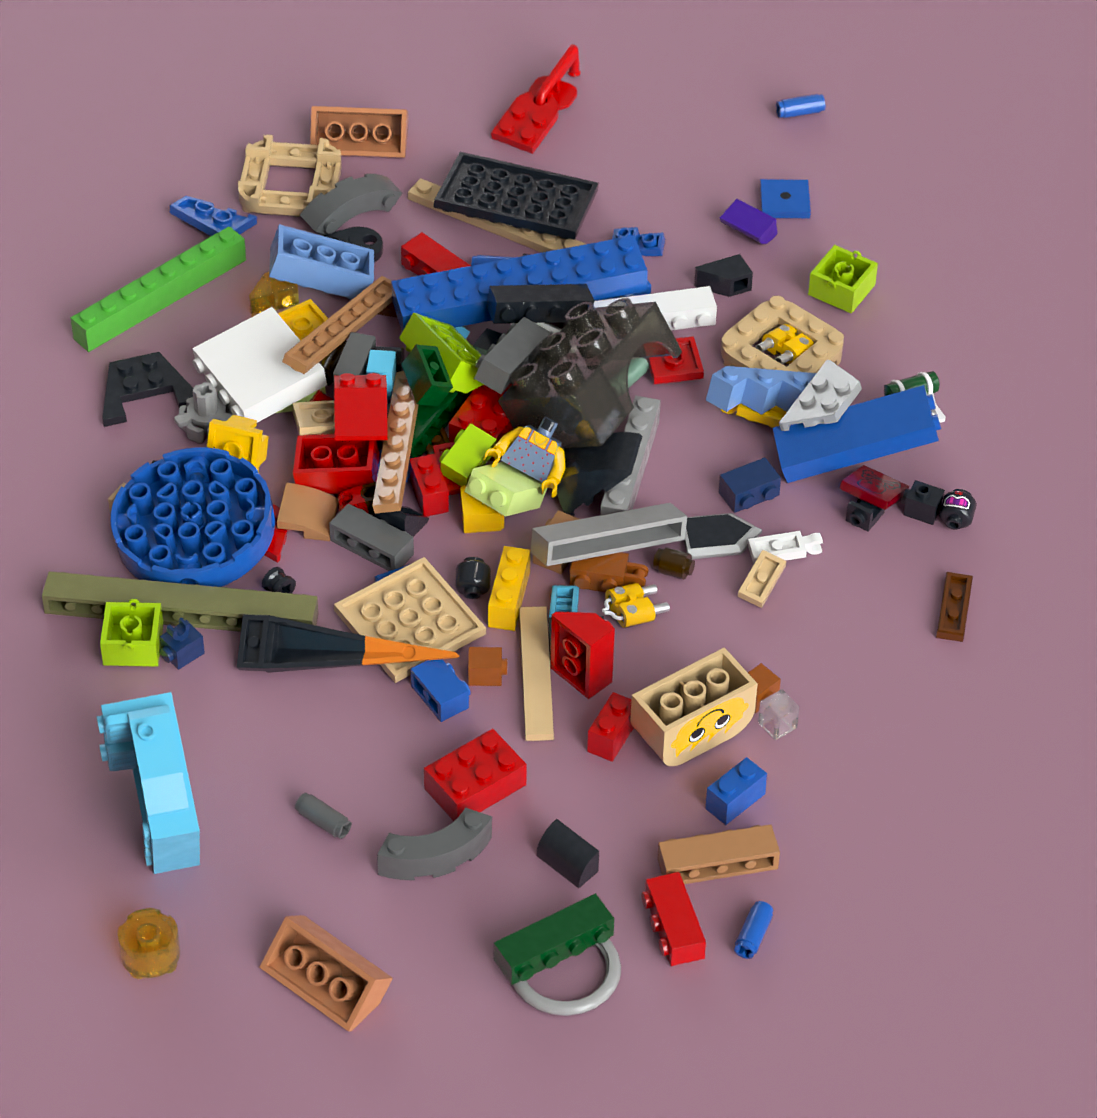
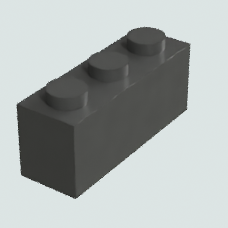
M347 504L329 523L330 541L388 571L404 566L414 555L413 536L350 504Z

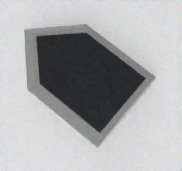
M733 513L687 517L684 540L686 553H690L692 559L741 555L747 548L748 539L757 538L762 533V529Z

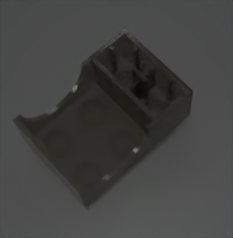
M621 298L606 307L595 308L592 302H584L570 309L565 315L568 323L560 332L549 335L539 343L538 349L540 354L532 363L525 364L514 371L510 376L512 385L498 400L513 429L517 427L525 428L527 425L538 429L545 416L558 423L552 437L562 442L561 448L602 446L634 409L628 389V370L631 360L660 356L677 358L682 353L656 301L633 304L629 298Z

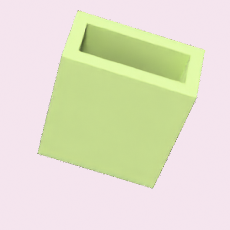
M499 462L496 467H491L492 464L473 468L465 492L502 515L510 516L540 508L547 490L546 488L543 495L541 494L542 482L505 462Z

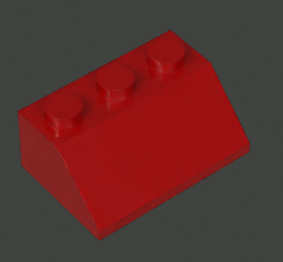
M555 612L552 614L551 669L588 700L613 682L615 636L613 625L596 613Z

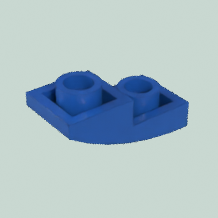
M638 227L614 229L612 239L634 235L642 256L663 255L664 233L640 234Z

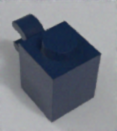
M182 617L179 618V625L174 628L168 625L166 628L167 632L160 636V654L167 663L171 662L178 670L205 654L203 635Z

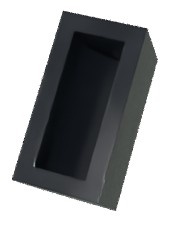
M558 819L554 820L541 837L536 856L577 888H580L599 872V850Z

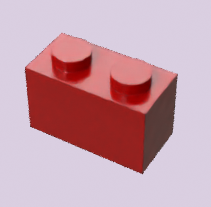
M435 454L409 459L410 482L422 514L428 517L449 512V490Z
M612 692L588 730L587 752L613 762L634 729L631 725L632 699Z

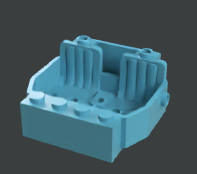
M172 693L101 705L102 715L97 716L99 733H104V744L99 745L102 762L108 761L110 771L133 770L143 821V844L146 865H152L154 874L200 865V830Z

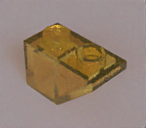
M269 272L264 273L249 295L251 316L253 317L270 307H273L274 310H279L299 304L298 285L269 277Z

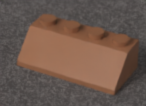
M312 106L310 145H319L320 138L329 140V145H332L337 150L340 149L341 155L405 158L408 137L407 110Z
M304 915L285 917L259 967L348 1032L352 1031L380 1004L393 979Z

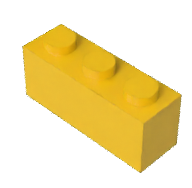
M504 546L488 604V627L515 631L530 574L531 550Z

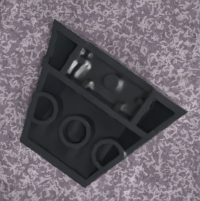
M614 432L588 436L566 444L564 447L566 469L560 483L557 485V495L563 512L575 516V509L583 503L589 506L593 503L594 496L602 489L608 492L631 475L643 436L640 433Z

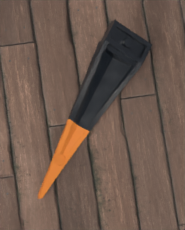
M243 614L236 668L244 671H266L271 673L452 659L460 656L452 651L374 638L271 615Z

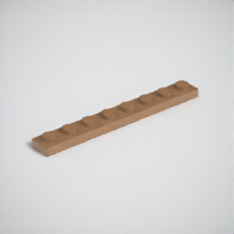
M384 276L378 278L286 352L282 362L302 374L308 372L347 340L351 332L358 331L392 303L391 280Z
M404 371L396 372L387 420L388 440H384L372 504L375 514L401 511L419 406L416 404Z

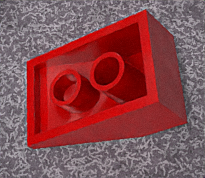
M344 373L334 375L335 441L388 440L386 375L369 373L367 375Z

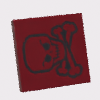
M863 465L842 480L840 489L886 510L903 497L905 490L909 489V485Z

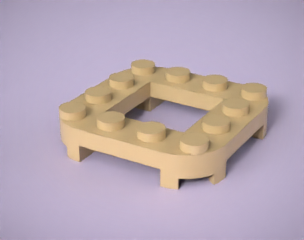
M263 135L264 140L258 141L253 145L248 143L246 146L245 163L241 180L238 181L239 201L243 211L247 213L300 216L301 212L320 193L325 195L335 188V183L339 182L342 168L340 149L337 150L332 145H329V140L320 138L319 145L273 142V135ZM270 165L316 168L309 193L265 190Z
M773 296L769 301L763 302L724 334L722 337L721 355L725 367L736 366L817 373L826 360H831L836 365L840 364L844 335L796 304L784 300L781 296ZM783 324L791 325L797 329L796 335L803 333L814 342L809 349L787 367L752 346L771 329H776Z

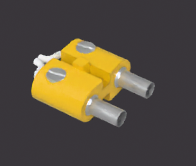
M783 324L765 334L762 342L756 345L755 348L761 352L768 350L774 355L780 352L781 355L775 358V360L781 364L785 362L791 364L809 349L814 342L803 333L796 335L797 329L791 325Z
M638 583L607 590L605 592V608L602 609V612H604V615H611L623 628L653 621L656 614L668 612L670 607L667 602L653 605L648 597L644 598V596L657 593L655 584L641 587Z

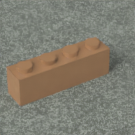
M755 825L745 829L725 830L720 833L699 834L694 837L669 839L659 842L657 860L662 875L680 872L684 884L778 869L780 850L772 825Z

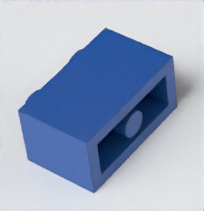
M443 659L427 660L411 668V687L440 722L469 708L470 688L464 680L461 681L456 676L450 663H445Z
M746 757L707 787L705 809L723 824L727 825L765 795L767 772Z

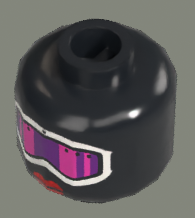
M955 489L948 492L942 501L939 513L940 519L950 529L958 530L968 527L973 521L977 503L971 493L966 490Z

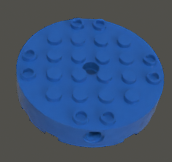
M186 448L163 454V459L152 464L147 462L131 474V480L125 487H121L115 496L111 509V528L122 562L137 579L222 587L249 572L268 550L275 530V515L266 481L258 473L257 468L246 459H238L231 456L228 451L216 448Z

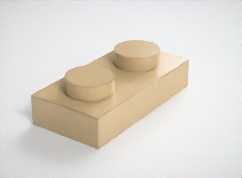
M762 550L738 591V597L762 608L786 567L787 561Z

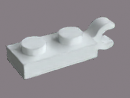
M800 531L750 538L748 539V548L753 564H755L762 550L784 560L805 558L806 551L810 554L822 553L820 544L823 543L820 533L802 536Z

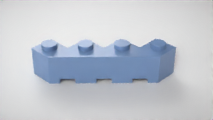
M726 366L712 374L706 401L726 412L740 403L761 415L775 406L787 412L816 373Z

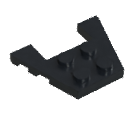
M160 352L109 362L102 416L103 425L107 427L127 422L122 403L170 392L174 393L179 408L183 405L187 408L186 400L193 397L194 388Z

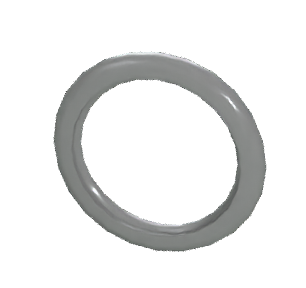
M609 939L604 943L595 944L605 958L606 975L603 983L594 993L579 1000L555 1001L543 997L535 992L527 981H520L513 986L516 992L529 1005L540 1011L563 1016L582 1014L604 1003L615 991L621 975L619 954Z

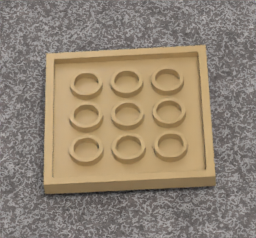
M425 557L334 604V611L354 634L452 652L486 635L484 624ZM425 661L379 665L397 683L411 675V668Z

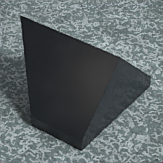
M402 506L401 511L376 513L373 515L401 531H406L413 537L429 520V517L407 506Z

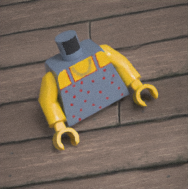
M544 416L538 429L531 425H527L525 428H515L503 435L493 448L486 451L483 461H485L486 457L492 456L495 458V461L491 467H496L502 456L501 461L542 482V495L546 488H552L551 498H554L557 495V485L560 483L566 469L565 454L561 448L562 442L552 437L558 423Z

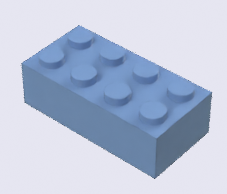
M279 224L270 247L269 277L279 281L298 284L305 288L321 290L327 294L347 297L352 300L374 281V250Z

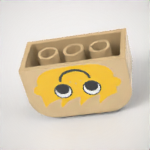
M724 647L632 694L631 725L666 765L678 766L731 739L748 725L755 712L758 684Z

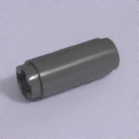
M302 794L295 804V809L300 815L334 837L342 839L351 829L352 823L346 816L312 794Z

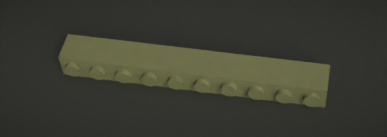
M49 571L42 593L45 614L104 619L106 602H129L130 599H137L140 603H161L164 625L177 626L179 625V618L182 617L194 628L241 632L243 614L271 615L311 625L317 624L319 614L318 596L306 594H289Z

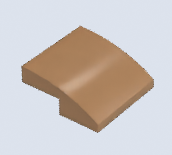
M286 482L277 519V528L304 531L305 539L330 541L329 523L336 516L339 504L338 498L315 488Z

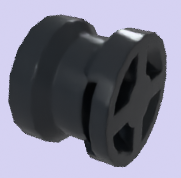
M274 567L265 574L262 580V587L271 592L292 594L296 587V581L291 576H286L281 567Z

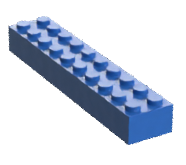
M633 235L391 281L392 302L402 332L413 312L450 324L456 328L492 321L486 308L489 286L587 284L594 300L597 301L647 291L648 270Z

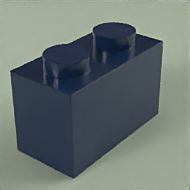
M764 457L720 474L718 493L731 510L736 513L779 496L781 477Z

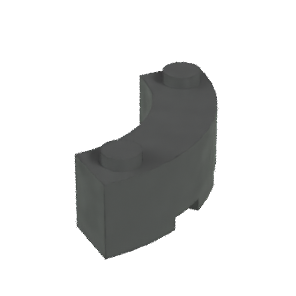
M365 174L364 177L357 179L349 177L335 183V188L325 195L320 193L305 207L300 216L315 232L323 235L332 234L348 220L361 213L373 210L389 212L403 193L388 177L380 174Z
M465 808L453 823L434 833L420 836H402L389 833L377 854L378 875L391 879L412 881L415 880V877L432 875L433 878L456 871L455 867L465 863L467 860H474L492 838V816Z

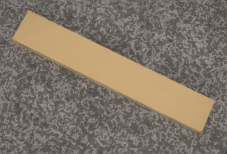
M520 607L526 741L554 740L547 607Z

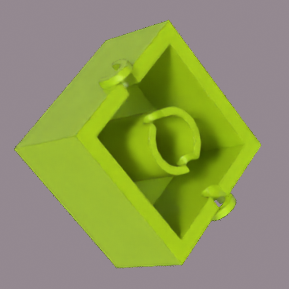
M834 245L810 273L808 295L852 314L875 286L878 263L862 257L861 253L857 250L851 252Z
M130 599L129 602H106L100 641L103 665L158 667L161 649L160 636L163 633L164 625L161 603H140L137 599Z

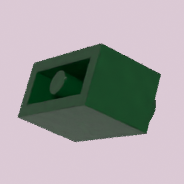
M416 344L401 365L416 404L439 406L451 391L453 385L438 347Z

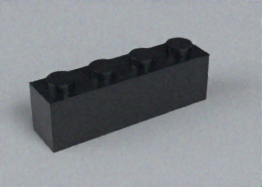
M587 284L489 286L486 308L493 324L518 323L523 317L534 323L591 322L595 300Z

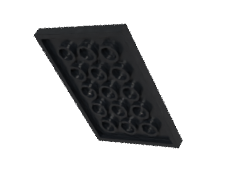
M460 151L434 199L433 208L441 209L444 212L463 214L470 218L477 217L489 220L492 223H503L512 225L515 228H525L540 234L547 233L559 236L562 239L575 240L597 194L599 183Z

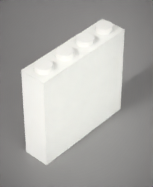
M273 307L192 348L195 357L192 362L199 374L203 373L207 383H212L213 387L217 389L222 403L230 406L233 415L254 419L257 422L327 386L324 368L320 363H317L308 372L302 374L282 362L285 353L298 344L300 339Z

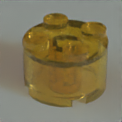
M155 908L140 909L127 916V921L120 925L118 929V941L122 963L131 976L136 979L154 978L173 972L177 968V962L180 958L178 927L174 918L170 915L168 917L162 914L161 910Z

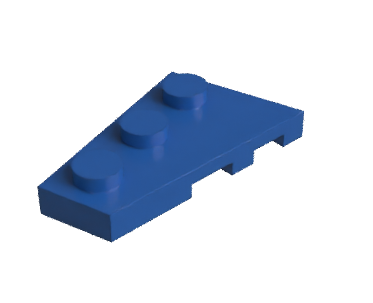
M187 195L170 205V214L210 236L228 226L238 234H241L257 224V216L249 214L245 217L238 215L235 209L214 208V204Z

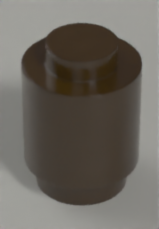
M668 547L665 549L659 548L653 561V568L657 569L659 573L683 580L688 575H692L695 567V560H692L690 553Z

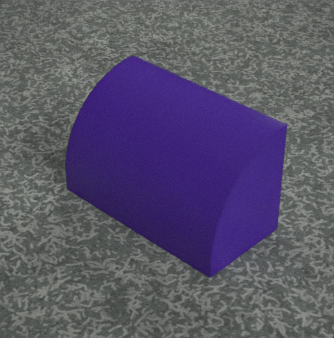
M736 199L720 217V221L723 224L761 244L769 243L778 234L775 218L739 199Z

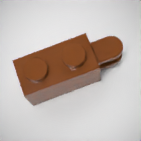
M623 552L572 561L570 567V586H578L579 589L606 592L609 589L634 583L644 587L646 584L644 577L648 575L649 569L643 564L629 562V553Z

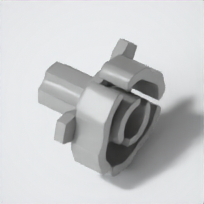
M203 382L200 385H195L193 397L186 400L187 408L185 405L180 406L179 415L174 417V421L178 427L185 431L188 439L197 443H203L204 434H207L208 437L209 423L212 419L227 421L233 414L230 406L222 403L217 395V389L213 387L212 383Z

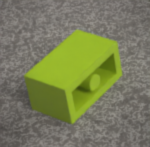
M471 423L466 430L462 429L459 431L454 440L455 444L450 450L446 449L439 460L442 474L461 487L463 485L467 486L473 468L487 464L492 456L486 457L485 461H483V457L486 451L493 448L497 443L496 438Z

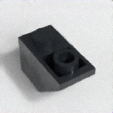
M737 254L695 267L694 285L696 288L710 286L712 293L732 297L752 290L753 272L741 254Z

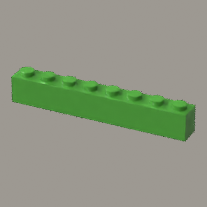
M228 226L71 317L73 339L90 352L246 261L245 238Z

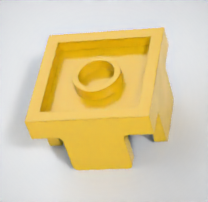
M311 299L278 313L300 341L328 319Z
M232 415L227 421L217 419L210 421L207 448L225 450L231 456L238 459L244 458L259 471V466L267 457L269 436L262 435L263 430L255 429L257 420Z

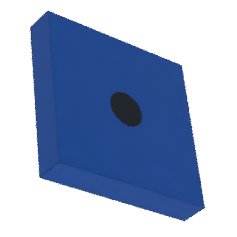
M760 179L762 212L773 218H810L811 208L808 180Z

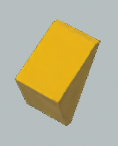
M463 485L460 488L463 532L477 533L503 530L504 515L466 493V486Z

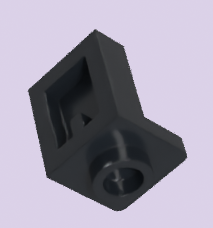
M859 498L857 502L850 501L848 503L846 521L869 532L884 514L885 510Z

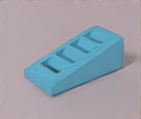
M552 586L549 618H552V614L555 612H578V586Z

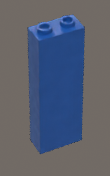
M923 385L849 406L838 422L818 424L806 428L803 423L790 425L788 431H781L780 426L774 427L775 442L786 482H794L939 441L937 430H941L938 415H933L931 411L936 409L933 395H927Z

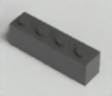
M525 317L517 324L513 323L507 334L503 333L497 344L493 343L487 354L480 356L475 366L478 371L474 379L502 394L541 353L550 331Z

